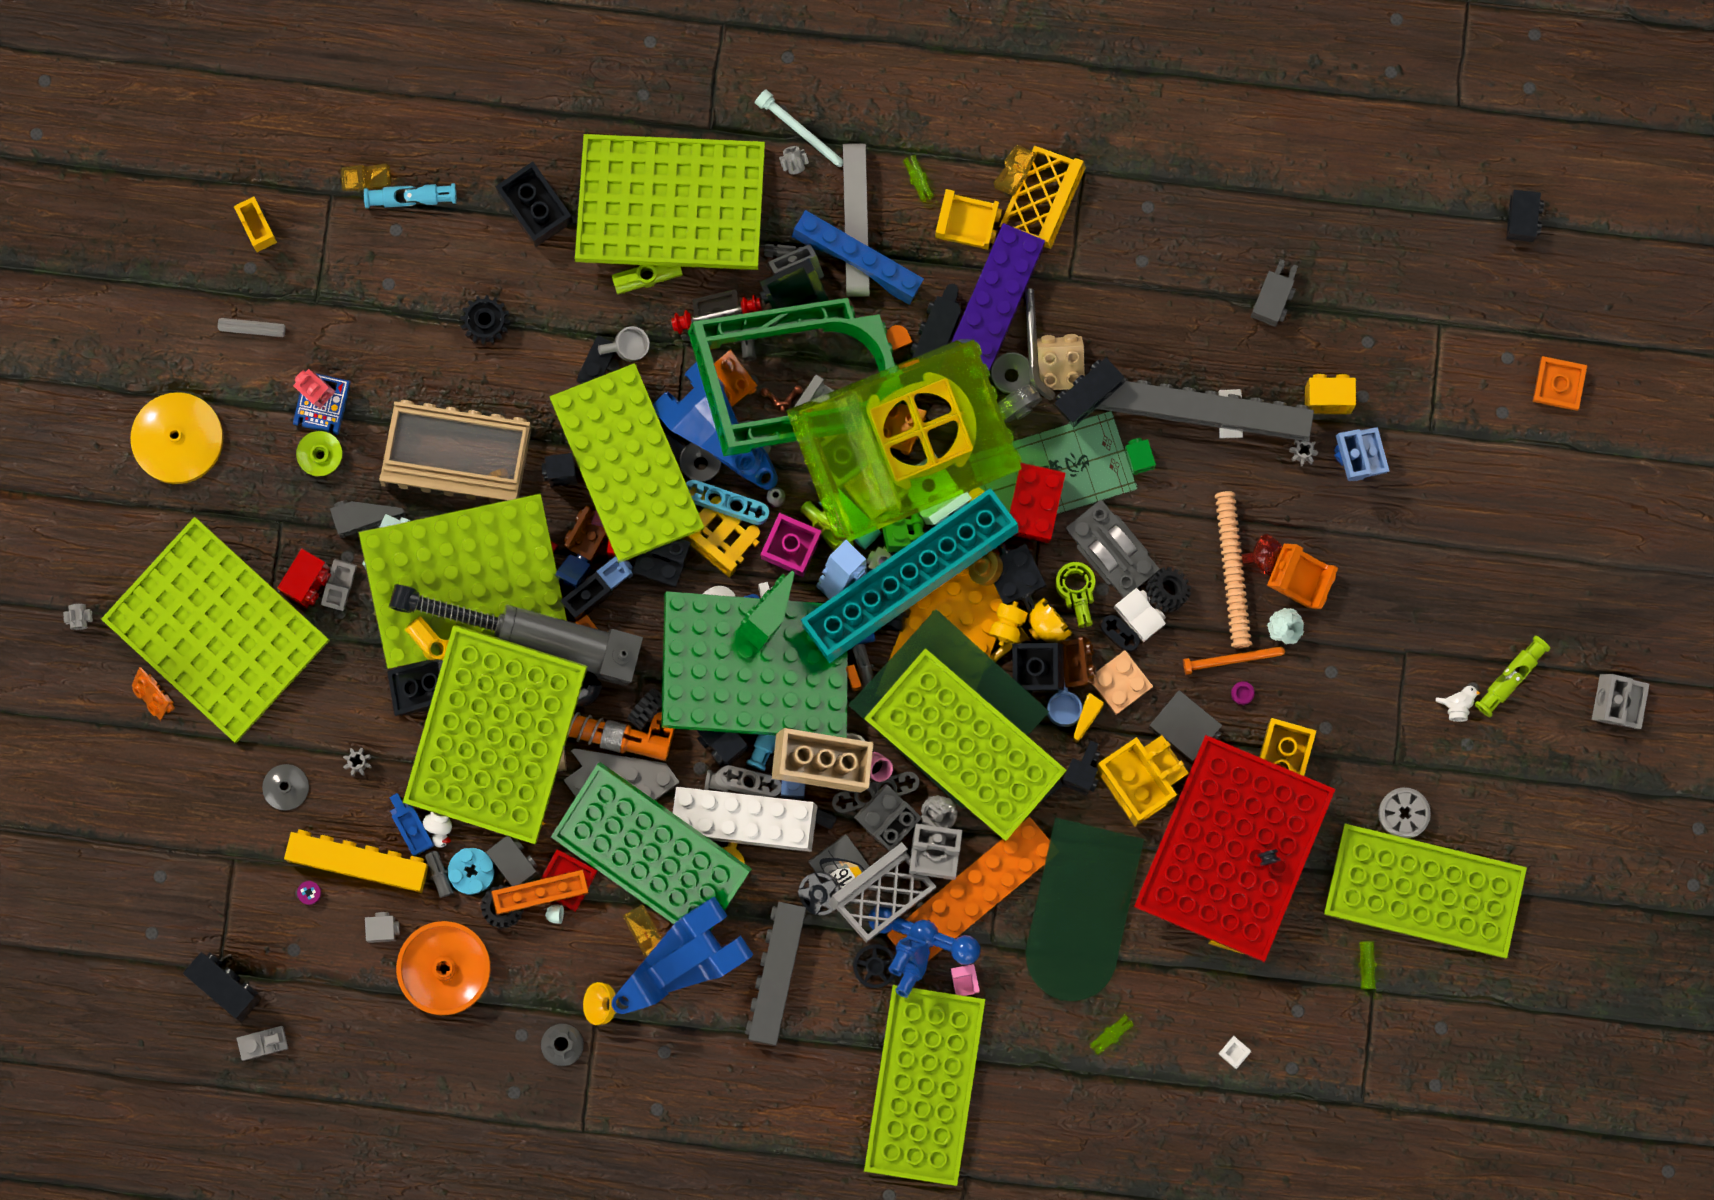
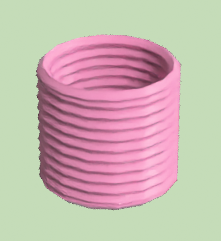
M872 752L870 778L877 782L886 781L892 775L893 765L889 759L880 753ZM882 760L881 769L877 773L872 774L874 764Z

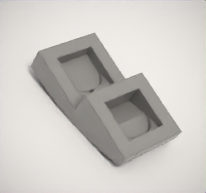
M334 559L330 572L331 577L325 586L321 602L322 606L344 611L357 565Z

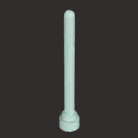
M767 89L758 96L755 101L757 106L761 109L765 108L772 111L837 167L843 166V159L774 102L773 94Z

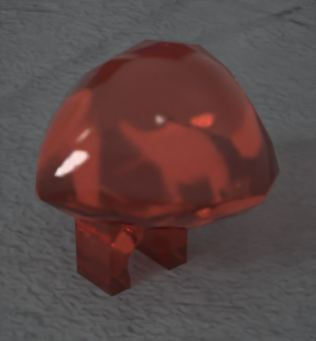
M1265 533L1258 539L1252 553L1242 554L1243 564L1255 562L1263 573L1271 576L1283 546L1271 535Z

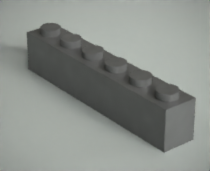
M778 902V906H773L770 920L774 921L772 930L768 929L765 943H769L768 952H763L760 966H764L763 975H758L755 988L759 989L757 998H753L750 1009L751 1012H754L752 1021L747 1022L745 1034L749 1035V1041L777 1046L806 907Z

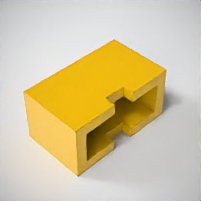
M255 197L234 206L256 252L277 243Z

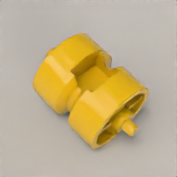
M1014 601L1013 605L999 604L996 614L1000 621L992 624L989 635L997 638L1000 641V646H1003L1004 642L1018 644L1021 634L1017 626H1022L1028 615L1027 612L1017 607L1018 602Z

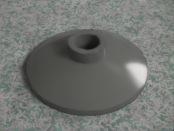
M289 764L279 765L271 769L265 776L262 786L263 795L272 807L284 811L292 810L299 807L307 798L309 782L305 773L298 767ZM287 782L289 784L287 790H281L280 786L282 783Z

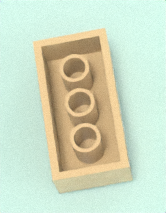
M784 728L776 734L772 779L861 793L869 788L873 742Z

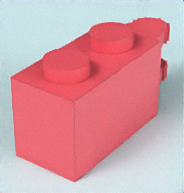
M310 369L306 372L304 370L301 371L295 378L296 383L293 385L312 404L319 408L336 392Z

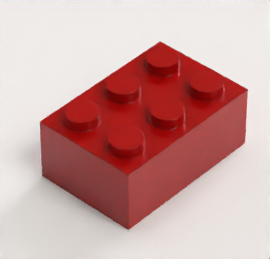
M1025 463L1020 464L1009 512L1018 523L1019 532L1014 536L1050 544L1065 472Z

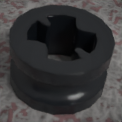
M1278 849L1258 854V858L1261 859L1260 866L1281 861L1276 855Z

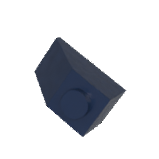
M570 554L555 574L559 583L572 590L576 589L586 580L592 569L591 565L588 564L589 560L579 554L576 557Z

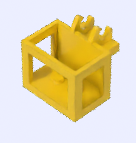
M1163 735L1145 747L1136 737L1099 762L1096 767L1098 775L1134 827L1173 802L1177 794L1171 786L1189 774L1184 767V763L1182 760H1178L1170 748L1171 744L1165 740Z

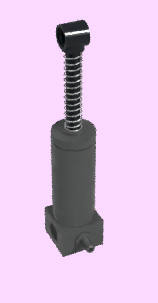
M399 584L394 585L389 603V608L396 611L411 613L419 610L420 612H426V614L430 613L432 616L438 615V617L441 616L444 619L449 618L450 621L456 620V622L460 621L462 624L467 623L468 625H474V627L478 626L480 629L482 627L486 630H492V632H495L494 636L496 638L588 666L586 672L595 674L594 678L622 686L632 682L643 637L615 629L606 632L507 604L503 614H500L499 617H494V615L490 616L488 613L483 614L482 611L479 613L476 610L472 611L471 609H465V607L461 608L459 605L454 606L452 603L447 604V602L443 603L441 600L436 601L435 599H429V597L425 598L423 595L420 596L416 589Z

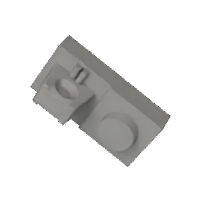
M283 1026L237 1037L242 1061L289 1049Z

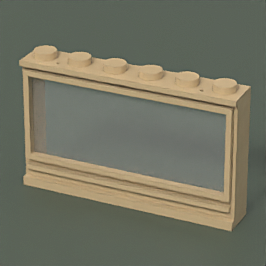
M409 400L394 401L384 461L379 479L381 486L386 487L387 483L398 484L401 489H408V486L421 488V491L430 493L432 489L443 491L444 495L453 496L454 493L464 494L471 500H476V496L489 498V501L492 503H497L499 500L507 501L519 498L531 434L530 422L519 417H515L513 420L505 419L504 416L499 414L485 416L481 412L469 410L468 413L460 412L459 409L454 407L440 409L436 405L424 403L421 406L414 405V402Z

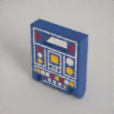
M317 374L324 381L337 383L336 392L321 408L312 404L300 393L293 425L298 426L301 417H303L302 427L330 433L331 424H333V434L338 435L351 382Z

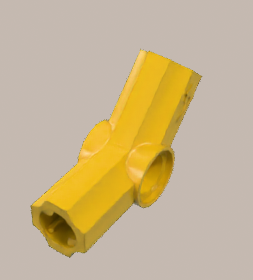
M421 616L404 629L422 649L427 659H444L449 640L440 639ZM433 643L440 647V652L437 656L431 652V645Z

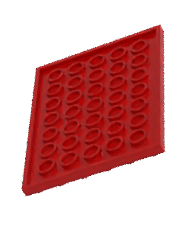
M1205 735L1134 908L1265 962L1335 789ZM1278 849L1276 855L1281 861L1260 866L1261 859L1258 858V854Z

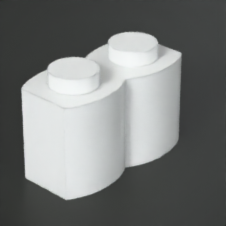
M1136 588L1118 602L1114 608L1144 643L1165 626L1164 619L1166 617L1160 609H1154L1150 605L1151 599L1147 597V593L1144 590L1139 591Z

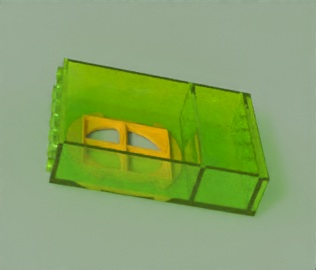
M974 339L956 340L786 410L835 540L852 541L1022 469L1020 465L1021 456L1014 449L1012 432L1005 425V413L998 406L996 400L998 398L997 391L990 384L988 367L986 364H983L980 357L982 355L981 348ZM918 393H930L940 396L950 404L951 411L931 421L923 422L914 396ZM904 400L908 406L914 426L907 431L886 438L883 433L886 417L899 401ZM950 421H956L958 432L952 447L944 456L936 458L928 438V431ZM918 436L927 457V463L919 466L902 463L892 456L890 452L891 446Z

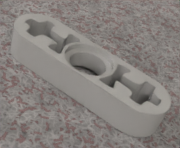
M730 765L722 767L715 776L716 782L720 787L744 794L774 798L781 792V782L777 779H772V776ZM727 772V773H728V777L734 778V779H731V780L727 781V777H725V776H723V775ZM744 777H750L753 780V788L745 786ZM768 783H770L771 788H774L771 792H769L768 787H765Z

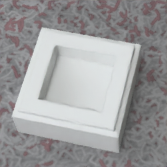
M1233 1036L1218 1054L1237 1069L1251 1053V1050Z

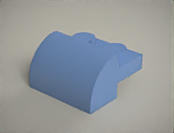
M1378 427L1365 430L1357 429L1336 435L1348 481L1363 480L1365 477L1385 474L1390 471Z

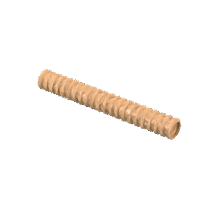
M1225 491L1217 493L1215 499L1218 500L1216 502V506H1218L1216 512L1219 513L1217 520H1220L1218 527H1221L1219 530V534H1221L1219 539L1222 541L1220 548H1223L1221 555H1224L1222 562L1225 563L1223 565V569H1225L1223 575L1226 577L1224 583L1227 584L1225 590L1228 591L1226 593L1228 598L1226 603L1229 605L1227 611L1230 612L1228 618L1231 619L1229 626L1232 627L1230 629V633H1232L1230 639L1233 640L1231 647L1246 648L1252 645V641H1249L1251 634H1248L1250 627L1247 624L1250 622L1247 620L1249 613L1246 612L1248 606L1245 605L1247 599L1244 598L1246 596L1244 591L1246 586L1243 584L1245 578L1242 577L1244 571L1241 570L1243 563L1240 562L1242 560V556H1240L1242 550L1239 549L1241 542H1238L1240 535H1237V532H1239V528H1237L1239 523L1236 521L1238 514L1235 513L1237 511V507L1234 506L1236 500L1233 498L1235 493Z

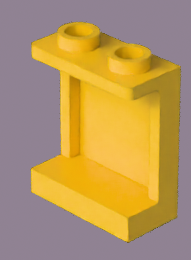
M946 189L935 238L988 250L990 243H995L997 230H993L994 223L1000 221L1002 209L998 208L999 202L994 201V203L954 195L955 191Z

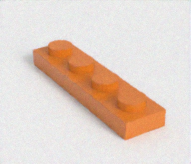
M583 870L494 890L491 893L496 914L499 915L588 894Z

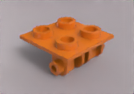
M729 350L714 363L718 378L726 386L724 390L731 407L736 405L747 394L751 395L757 390L756 387L758 385L732 350Z
M900 404L893 407L887 415L883 428L886 438L913 428L914 423L907 405ZM918 408L922 421H925L927 411ZM918 436L895 444L891 448L901 450L902 454L909 456L913 452L912 448L915 441L918 440Z
M140 667L132 683L133 692L138 698L144 700L149 712L153 716H157L161 721L165 712L170 713L174 710V702L165 694L164 690L160 691L161 686L157 685L158 683L152 675H148Z

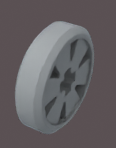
M1398 788L1383 798L1379 806L1378 815L1381 826L1388 834L1411 839L1426 829L1430 821L1431 811L1428 801L1420 792L1411 788ZM1400 808L1403 810L1405 808L1409 809V819L1406 817L1404 819L1400 818Z

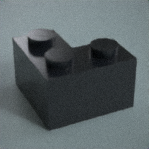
M697 730L699 737L696 739L705 749L709 747L712 750V758L719 766L723 764L731 766L748 752L747 744L738 733Z

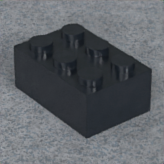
M533 161L495 186L498 195L535 248L573 223L571 214Z
M200 952L183 974L235 1019L243 1022L261 1001L256 997L258 992L245 982L242 985L239 982L241 977L228 967L223 969L221 967L223 962L214 954L209 952L206 955Z

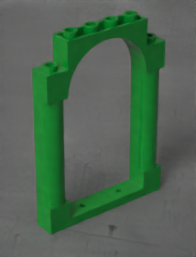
M843 298L693 321L688 334L723 456L749 453L752 448L853 432V435L864 434V414L868 400L851 406L731 425L710 349L720 348L725 343L822 329L823 332L844 333L860 341L873 355L879 370V386L874 395H877L879 400H882L895 390L904 387V385L900 384L898 377L899 368L894 363L892 345L890 342L888 343L886 325L882 322L880 314L855 318V311L853 306H850L849 299ZM899 401L894 407L899 406L901 401Z

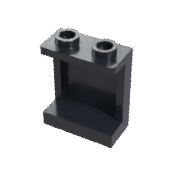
M809 258L760 282L763 291L759 293L765 305L769 303L771 306L767 310L816 303L818 301H829Z

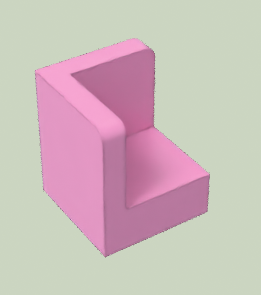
M974 964L951 968L956 995L968 996L980 992Z

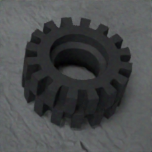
M1165 567L1161 568L1148 581L1146 590L1149 591L1147 597H1152L1150 602L1152 604L1156 602L1157 605L1155 607L1157 609L1162 607L1164 612L1168 609L1169 612L1177 611L1189 599L1191 592H1189L1191 586L1187 585L1189 580L1183 579L1185 576L1183 573L1177 574L1179 570L1174 569L1172 572V567H1168L1166 570ZM1162 584L1168 585L1175 595L1166 592Z
M656 688L651 689L628 715L627 719L640 731L647 728L651 724L653 717L662 711V694Z
M503 885L492 887L490 891H487L485 897L482 898L481 905L482 915L486 921L500 929L510 928V926L517 924L516 922L522 918L521 915L524 912V909L511 911L505 916H499L494 912L491 892L509 887Z

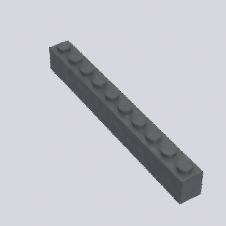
M1125 378V383L1096 408L1307 442L1310 441L1314 410H1310V407L1306 405L1290 407L1287 406V403L1281 401H1274L1273 404L1264 403V400L1260 398L1245 400L1235 394H1228V397L1219 396V393L1215 391L1200 393L1190 387H1183L1180 390L1174 389V386L1169 384L1154 386L1151 385V382L1138 380L1137 383L1128 382L1127 378Z

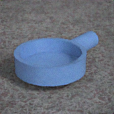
M1064 678V691H1059L1051 697L1047 707V714L1055 725L1070 727L1079 721L1082 703L1075 694L1068 692V688L1065 687Z

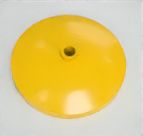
M169 393L151 400L140 410L131 430V447L136 461L151 477L165 483L184 484L201 478L215 465L223 447V429L218 416L205 401L187 393ZM174 433L179 434L176 439H173L172 435Z

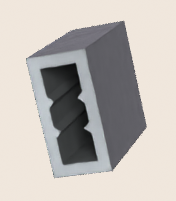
M1180 690L1148 728L1158 737L1163 735L1165 740L1171 744L1170 747L1190 763L1195 760L1205 735L1218 739L1222 734L1219 731L1222 725Z

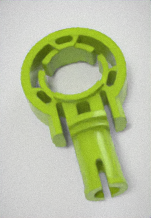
M807 501L802 505L800 512L813 523L812 527L822 531L823 539L833 551L845 540L853 546V539L840 520L831 516L829 512H821L811 501Z
M1071 562L1059 570L1056 577V589L1059 595L1066 600L1067 608L1072 606L1071 596L1078 627L1084 628L1085 623L1086 627L1093 625L1089 612L1088 600L1089 604L1094 602L1092 593L1095 588V576L1087 565L1080 562ZM1084 572L1087 573L1084 576L1086 585L1082 589L1072 590L1066 587L1065 579L1067 576L1076 573L1083 576ZM1064 574L1062 586H1060V578Z

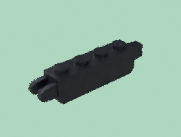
M955 283L947 285L942 297L937 296L935 302L930 301L926 312L929 314L927 322H922L918 334L921 335L918 343H913L909 354L913 356L910 364H905L901 376H904L905 386L923 381L922 375L926 372L937 374L961 315V308L956 303L959 289ZM918 393L914 396L915 402L917 401L921 393Z

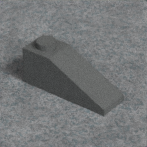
M347 500L334 504L335 507L330 508L340 538L380 526L385 514L396 519L406 517L403 508L353 501L348 502Z

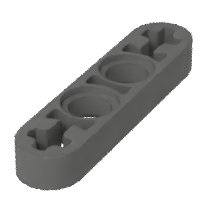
M904 772L891 776L883 782L875 781L869 783V788L866 790L871 793L872 799L880 790L882 784L889 783L901 797L911 794L918 789L919 778L913 772ZM905 777H909L911 780L915 779L916 782L913 783V788L909 789L908 786L900 787L902 792L897 793V785L894 780L898 779L899 784L905 782ZM853 791L839 792L832 800L833 809L839 814L862 809L867 803L861 802L858 799L859 792ZM854 793L855 802L858 806L853 807V802L847 803L846 809L836 806L840 797H843L844 800L851 799L849 794Z

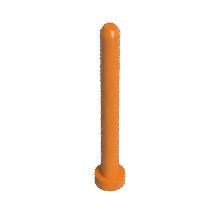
M1275 647L1190 661L1187 658L1183 659L1185 675L1192 674V670L1282 656L1285 654L1284 647Z

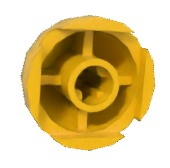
M1043 598L1036 603L1035 608H1032L1029 613V623L1032 627L1029 629V632L1037 641L1041 638L1046 643H1060L1069 637L1072 632L1069 629L1065 631L1068 627L1053 607H1050L1049 604L1045 606L1048 601Z

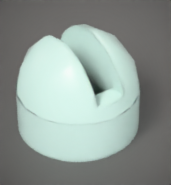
M563 905L549 906L546 918L549 922L561 924L564 917Z

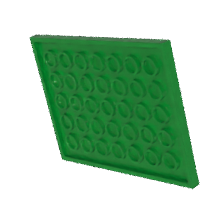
M665 592L661 728L775 736L780 730L787 728L847 738L846 667L848 651L829 663L805 631L801 622L802 618L824 603L788 601L783 623L775 635L759 651L739 632L743 627L741 621L745 618L747 612L759 603L760 598Z

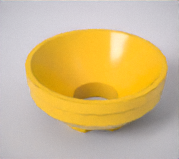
M593 983L589 986L584 996V1014L593 1025L607 1024L617 1013L612 1007V999L616 994L613 988L606 983ZM608 999H609V1001H610L609 1010L607 1009V1001H608Z

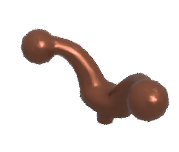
M795 386L785 401H779L768 388H762L761 395L768 396L774 403L775 408L785 412V408L790 407L794 396L801 394L803 389L801 386Z

